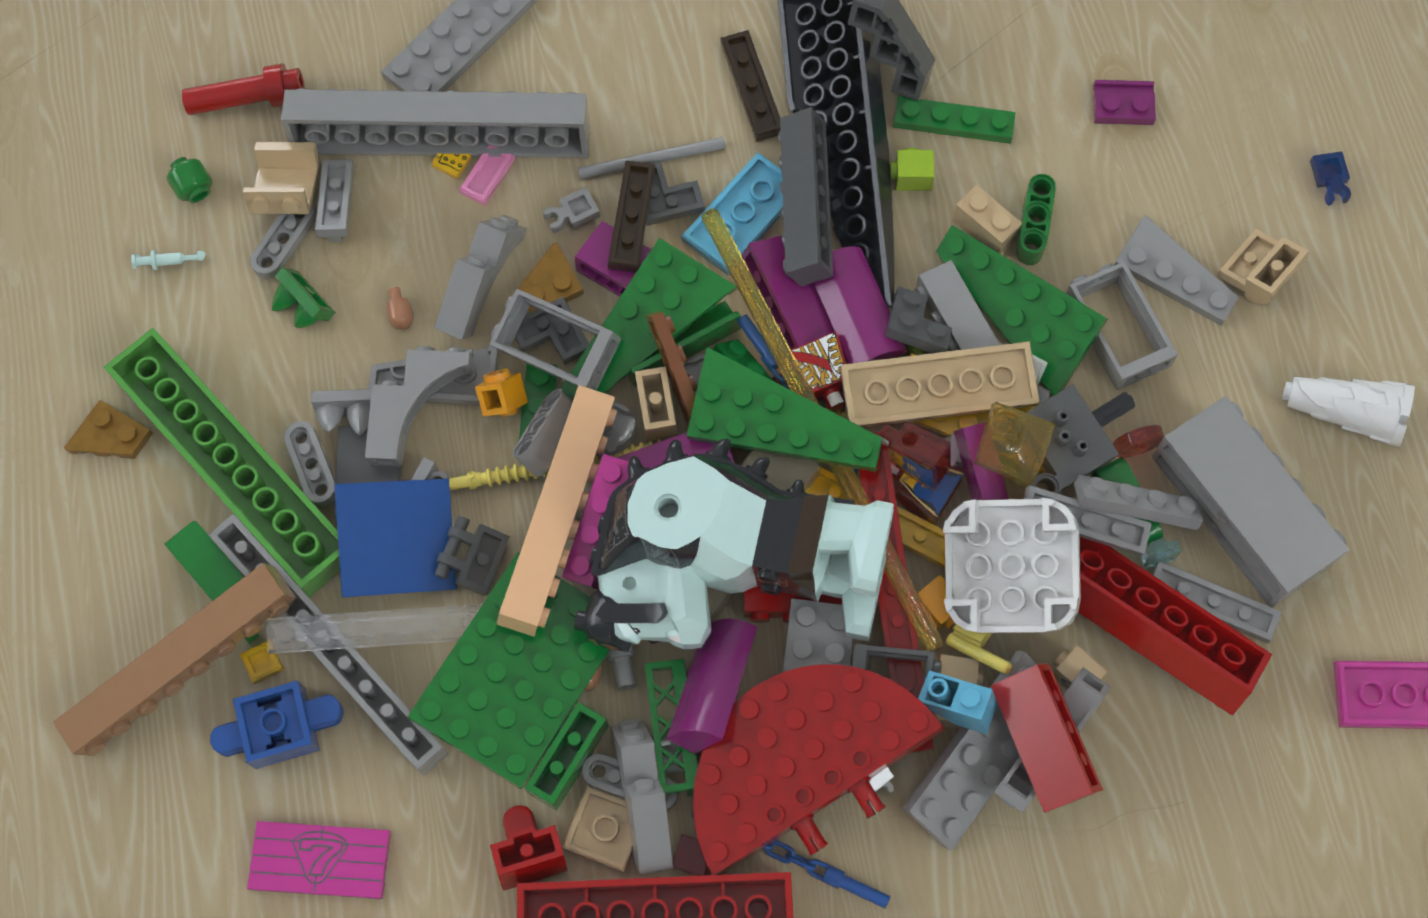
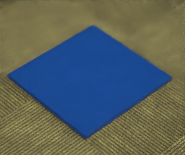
M449 478L334 484L342 598L457 590V585L454 584L456 581V570L450 569L446 580L434 575L438 567L436 563L439 553H443L449 540L447 534L452 526Z

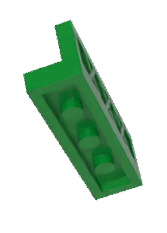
M684 659L645 663L658 780L665 794L686 792L687 797L693 796L698 768L696 753L693 754L679 746L672 755L661 747V740L670 730L673 718L668 723L657 714V708L665 698L674 704L677 709L686 682ZM671 669L672 682L663 690L653 682L652 671ZM672 689L674 690V697L669 694ZM655 691L661 694L657 701L655 698ZM659 723L665 726L661 733L659 731ZM681 752L683 763L677 759ZM662 754L669 759L665 765L663 764ZM672 763H675L684 770L685 783L666 785L665 772Z

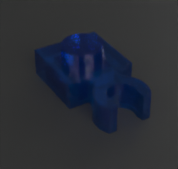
M1343 152L1314 155L1310 160L1317 188L1326 187L1327 189L1324 196L1326 204L1328 206L1333 204L1335 201L1334 194H1339L1342 197L1343 203H1347L1351 197V191L1345 184L1349 181L1350 175Z

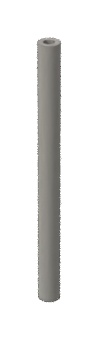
M723 137L579 167L578 172L580 179L623 171L626 160L649 164L660 161L665 162L725 149V142Z

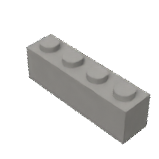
M952 260L918 275L915 292L928 296L926 306L930 311V320L952 327L947 352L1000 345Z

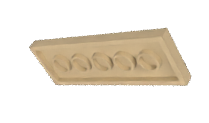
M1030 341L842 364L840 367L847 418L860 427L1038 406L1040 403Z

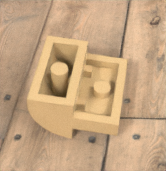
M1255 229L1219 270V278L1244 291V299L1255 304H1267L1308 258L1309 251L1283 236L1277 241Z

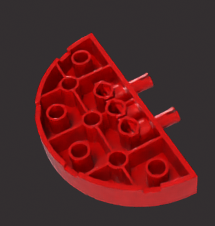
M838 664L803 666L777 674L754 686L733 704L723 739L703 750L696 771L693 791L694 823L701 851L712 875H723L790 830H796L810 856L819 852V849H824L829 844L812 820L814 815L847 793H853L867 819L876 815L869 801L877 812H881L886 806L869 783L871 778L946 730L936 715L907 689L884 676L858 667Z

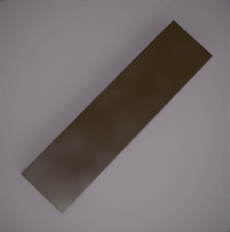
M749 30L721 37V45L756 142L778 136L780 132V116Z
M625 161L608 259V269L634 273L639 269L655 174V164Z

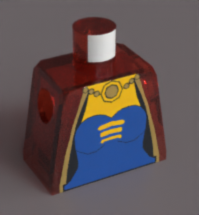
M911 422L904 423L899 431L886 424L878 434V436L882 437V444L889 447L892 465L934 492L951 467V443Z
M916 453L912 460L933 470L932 490L890 460L893 479L898 482L895 487L896 501L912 514L935 525L960 485L965 470L927 455Z

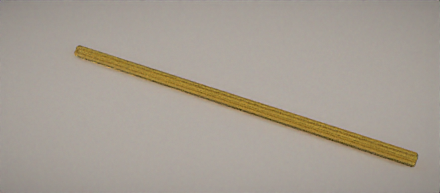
M713 208L707 210L702 214V220L790 390L819 405L719 211ZM829 464L848 500H854L855 505L866 506L871 504L853 468ZM888 537L884 571L925 650L933 652L943 646V641Z

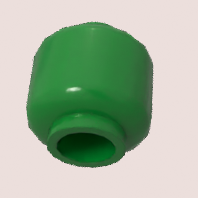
M181 157L171 163L170 167L172 169L167 174V182L179 200L197 203L210 194L212 178L200 160Z

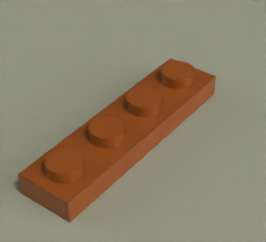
M656 311L646 315V319L689 427L695 400L694 392H697V385L691 374L687 375L683 363L686 362V356L682 347L674 342L672 334L675 333V328L669 315L665 316L663 312Z

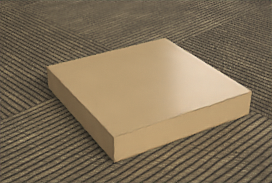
M587 785L562 849L625 873L633 853L626 800Z

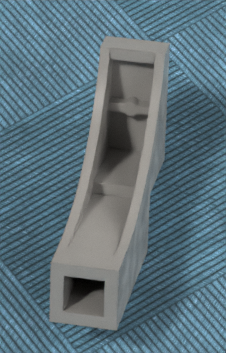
M501 215V218L491 217L490 220L478 223L468 256L456 260L434 327L435 329L461 340L473 336L484 302L499 271L511 252L524 238L527 228L519 226L517 219Z
M418 346L416 350L407 349L404 386H401V383L396 381H383L382 385L372 384L365 459L370 465L402 467L406 438L417 413L425 402L443 386L462 376L473 373L474 360L470 352L457 347L448 348L447 351H435V348L429 346Z
M1084 667L1063 694L1078 732H1080L1111 688ZM1019 756L995 790V793L1001 797L1006 805L1017 808L1023 813L1036 793Z
M625 719L620 721L618 725L610 726L626 799L634 861L640 874L672 869L673 860L665 792L658 780L654 741L643 721Z

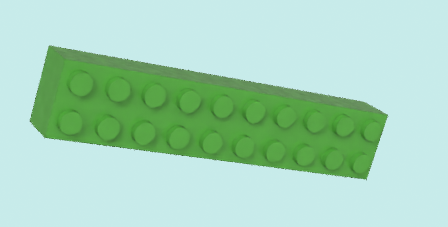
M151 328L104 366V369L309 598L340 572L337 529L154 328Z

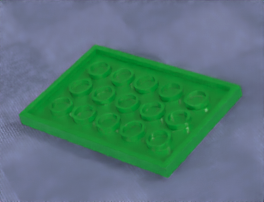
M517 552L409 713L408 719L517 788L522 789L610 649L595 645L586 638L583 631L574 629L578 610L586 611L590 596L562 579L560 580L555 598L549 596L547 598L545 607L551 610L545 628L538 626L535 637L497 625L499 612L520 555Z

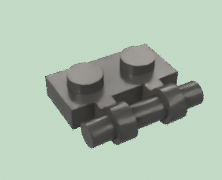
M458 516L455 525L451 526L448 531L447 537L449 540L444 552L439 553L436 561L438 567L434 575L446 580L450 569L456 570L459 573L454 584L485 596L510 536L483 524H479L475 534L466 531L470 520ZM461 543L469 545L464 561L456 558Z

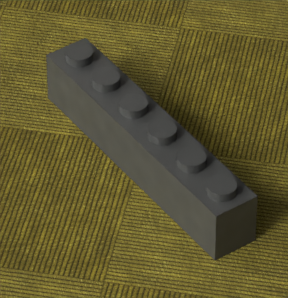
M812 107L780 118V132L778 133V139L781 144L779 164L782 169L780 190L783 195L781 216L784 221L782 242L785 247L783 269L786 275L791 277L800 286L833 276L826 122Z

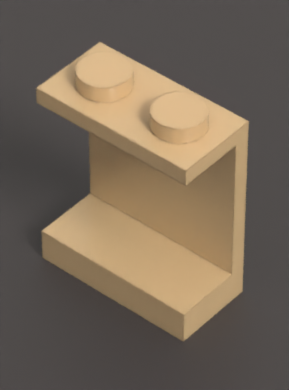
M256 142L254 152L259 169L254 188H244L243 190L249 214H309L321 166L316 143Z

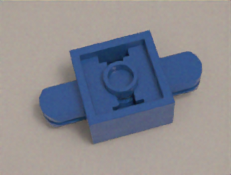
M298 680L233 699L237 721L215 727L210 735V743L212 748L224 757L244 752L246 763L255 769H259L320 751L316 731L338 725L343 719L344 709L333 695L326 694L308 700L306 688Z

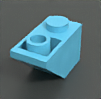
M930 670L918 697L931 711L951 723L986 735L998 705L993 689Z

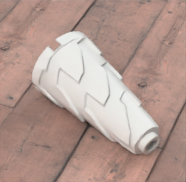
M1294 377L1292 382L1286 381L1282 400L1288 401L1287 407L1308 413L1313 418L1342 425V429L1370 436L1372 440L1400 447L1407 425H1405L1407 417H1410L1415 386L1394 381L1375 382L1360 379L1346 381L1326 377L1318 379Z

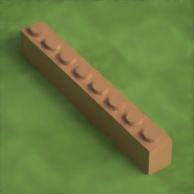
M262 563L54 720L55 727L71 753L93 756L106 747L105 742L113 736H120L132 727L131 723L140 716L143 717L158 708L157 703L166 696L171 697L179 693L184 688L186 681L192 677L204 674L210 669V663L218 657H224L232 653L237 648L236 644L245 637L257 634L263 628L262 624L271 617L275 618L285 613L289 609L288 604L296 599L295 595L276 567Z

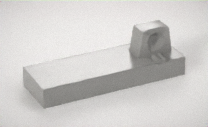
M353 159L323 160L315 231L318 238L329 237L331 243L342 242V237H348L355 169Z

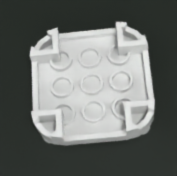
M1043 497L1042 499L1008 500L973 499L963 502V504L952 511L947 521L945 520L943 533L945 534L946 599H944L946 612L949 613L957 625L965 630L978 633H1047L1061 630L1073 623L1075 616L1079 612L1081 601L1080 538L1077 519L1068 507L1055 499Z

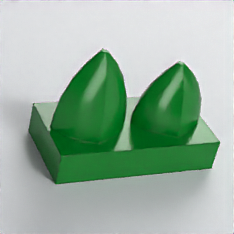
M282 267L275 275L281 283L273 297L272 311L284 310L298 301L299 305L294 317V326L296 328L308 327L319 319L329 321L336 313L299 271Z

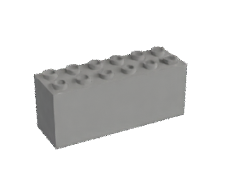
M1224 396L1164 436L1152 458L1182 496L1196 499L1204 525L1266 604L1273 608L1332 567L1350 549L1346 545L1344 536L1338 530L1333 529L1326 521L1323 510L1317 504L1312 503L1305 495L1302 484L1296 478H1292L1284 469L1281 458L1276 453L1271 452L1263 443L1264 440L1261 433L1256 428L1251 427L1243 418V412L1236 403L1230 402Z

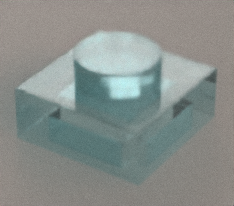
M1159 539L1147 545L1148 548H1146L1145 554L1141 556V560L1146 569L1156 566L1158 561L1164 563L1175 561L1182 550L1178 540L1167 542L1166 539Z

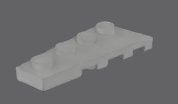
M1146 215L1140 221L1114 264L1117 265L1125 261L1135 279L1221 326L1239 298Z
M491 345L487 346L486 349L474 351L472 348L465 349L466 352H470L474 360L473 373L446 384L426 402L480 405L475 386L484 382V374L497 370L499 350ZM406 359L371 365L368 389H372V384L382 385L383 381H396L401 383V386H404Z

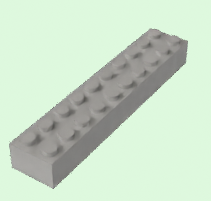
M304 88L285 90L281 122L288 141L315 142L318 154L436 156L437 153L481 156L483 153H488L490 157H502L501 154L515 155V157L589 158L590 122L586 94L576 92L547 93L542 91L536 93H518L515 91L457 92L454 90L432 92L426 90L397 91L392 89L386 91H368L365 89L308 90ZM491 145L499 149H487V147Z

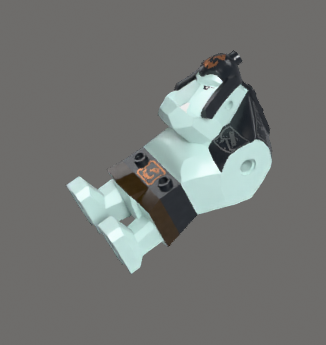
M726 438L717 442L711 451H707L705 454L697 453L693 455L683 454L681 442L673 440L666 451V459L662 464L652 469L649 467L644 468L639 458L632 456L628 461L629 478L612 492L607 503L605 515H601L598 524V534L600 536L597 546L593 547L590 566H592V576L599 583V590L591 593L586 611L578 610L574 629L583 631L586 638L595 645L615 651L628 652L632 644H638L641 640L670 642L672 645L684 650L702 648L712 630L707 587L730 594L744 592L753 587H761V592L766 594L780 595V592H784L818 602L821 594L842 598L846 636L869 641L886 562V546L894 504L877 500L866 506L855 505L854 500L834 498L829 494H807L804 492L802 480H796L792 487L786 491L779 490L766 481L768 476L765 472L770 463L768 457L757 459L752 466L746 465V467L738 465L728 457L731 441Z

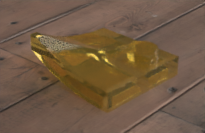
M994 402L990 408L974 464L1004 476L1023 488L1032 486L1048 449L1055 424L1002 403Z

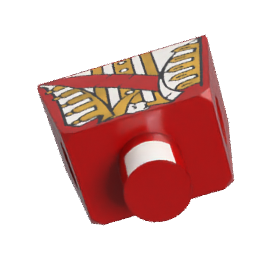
M836 331L782 354L783 364L800 390L806 394L810 401L816 403L824 399L828 409L832 412L846 405L841 393L843 391L840 370L841 365L846 364Z

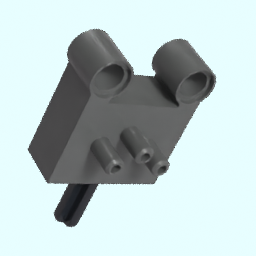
M1072 384L1020 417L1001 422L992 435L993 442L998 451L1011 453L1025 439L1046 473L1038 475L1029 486L1037 487L1038 483H1044L1050 487L1051 492L1060 494L1061 491L1074 484L1078 475L1087 476L1119 455L1102 428L1134 409L1135 402L1131 395L1123 392L1091 412ZM1001 431H1012L1016 436V442L1008 443L1004 441Z

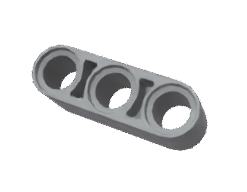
M561 388L552 391L543 400L513 450V456L535 477L542 476L550 469L573 400Z

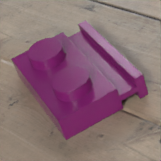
M1094 81V124L1154 125L1156 120L1154 81Z

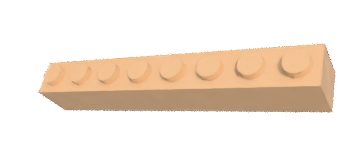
M581 385L578 386L502 603L497 625L535 637L538 626L545 628L551 610L545 607L548 596L555 598L561 580L555 578L558 567L565 568L570 553L569 549H565L568 538L575 539L580 521L574 518L577 510L584 511L590 493L585 492L584 489L587 481L594 482L599 467L598 464L593 463L596 454L603 455L608 437L603 436L605 427L612 428L617 414V410L612 408L614 396Z

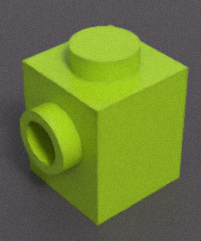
M915 147L897 150L896 161H890L891 179L896 181V191H932L934 182V150H919Z

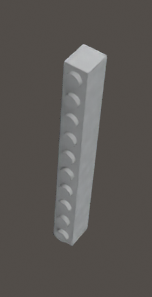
M234 514L209 534V537L244 576L248 575L262 563L277 568L296 597L294 601L288 604L289 609L280 615L282 619L423 776L449 754L430 732L408 719L411 711Z

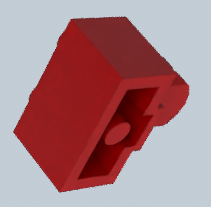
M514 806L505 812L503 827L507 840L490 845L503 891L517 887V883H531L568 871L555 825L538 830L534 814L526 806Z

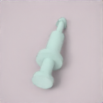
M151 250L150 256L141 257L139 254H131V263L133 269H138V266L152 265L153 270H158V266L183 264L187 260L202 261L206 253L204 251H197L195 255H184L181 252L157 254L156 250Z

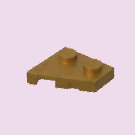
M557 242L551 245L517 288L548 303L561 297L567 303L584 294L581 284ZM530 306L526 314L537 309Z
M99 400L65 445L64 449L70 454L81 452L94 453L96 456L109 457L117 455L120 458L135 459L153 433L137 421Z

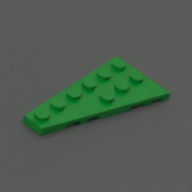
M951 225L936 250L938 255L945 263L952 260L973 298L1011 344L1030 341L1032 355L1048 362L1041 381L1053 396L1064 390L1108 318Z
M659 238L601 325L617 334L621 341L597 391L607 394L618 382L630 374L631 368L659 352L646 315L656 311L663 312L665 316L669 315L675 328V333L672 336L673 339H676L704 313L712 310L725 296L737 290V286ZM596 335L570 374L578 377L597 338ZM564 382L561 389L574 400L578 387Z
M706 348L686 435L688 440L716 444L721 439L726 438L731 441L730 447L876 472L882 437L711 348Z

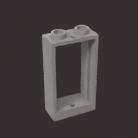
M1125 261L1117 265L1113 263L1101 267L1096 274L1089 277L1081 275L1070 282L1066 293L1086 305L1082 297L1116 283L1155 351L1131 363L1120 366L1100 331L1092 347L1116 390L1171 367L1178 356Z
M516 289L514 295H511L505 304V313L500 323H497L492 330L489 345L502 353L576 387L581 385L597 391L621 338L611 330ZM530 306L597 336L578 377L511 347V343Z

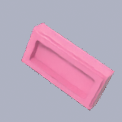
M491 145L487 147V149H499ZM483 153L459 188V193L486 206L515 161V155L501 154L502 157H490L488 153Z

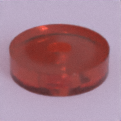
M1159 425L1145 426L1123 434L1114 440L1112 444L1119 453L1117 457H1132L1158 447L1164 438V433Z

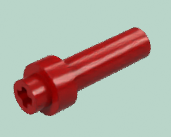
M283 63L264 66L262 75L182 89V101L188 115L269 101L272 107L283 106L285 90L305 89V84L299 68L287 70Z

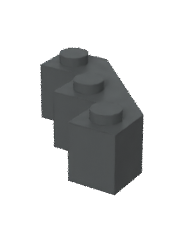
M853 0L848 25L875 34L870 59L897 68L891 92L919 102L929 82L935 57L899 0Z

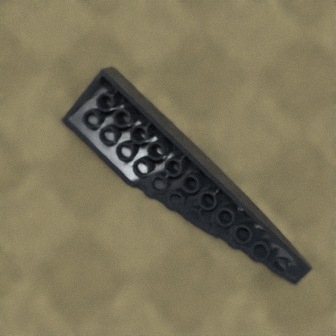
M778 0L787 101L790 111L796 113L812 107L826 122L830 216L834 223V232L840 240L842 248L856 246L862 249L888 308H891L894 299L892 190L880 64L878 61L870 59L875 34L848 25L853 0Z

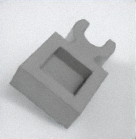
M587 187L561 198L560 204L562 207H550L543 211L545 220L552 217L558 219L555 223L549 225L552 233L561 231L568 222H570L574 229L600 217V211Z

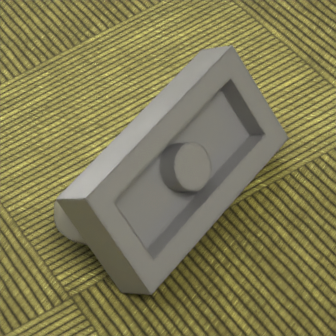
M372 389L312 391L311 403L319 424L329 432L338 425L342 416H347L354 432L361 436L368 428Z

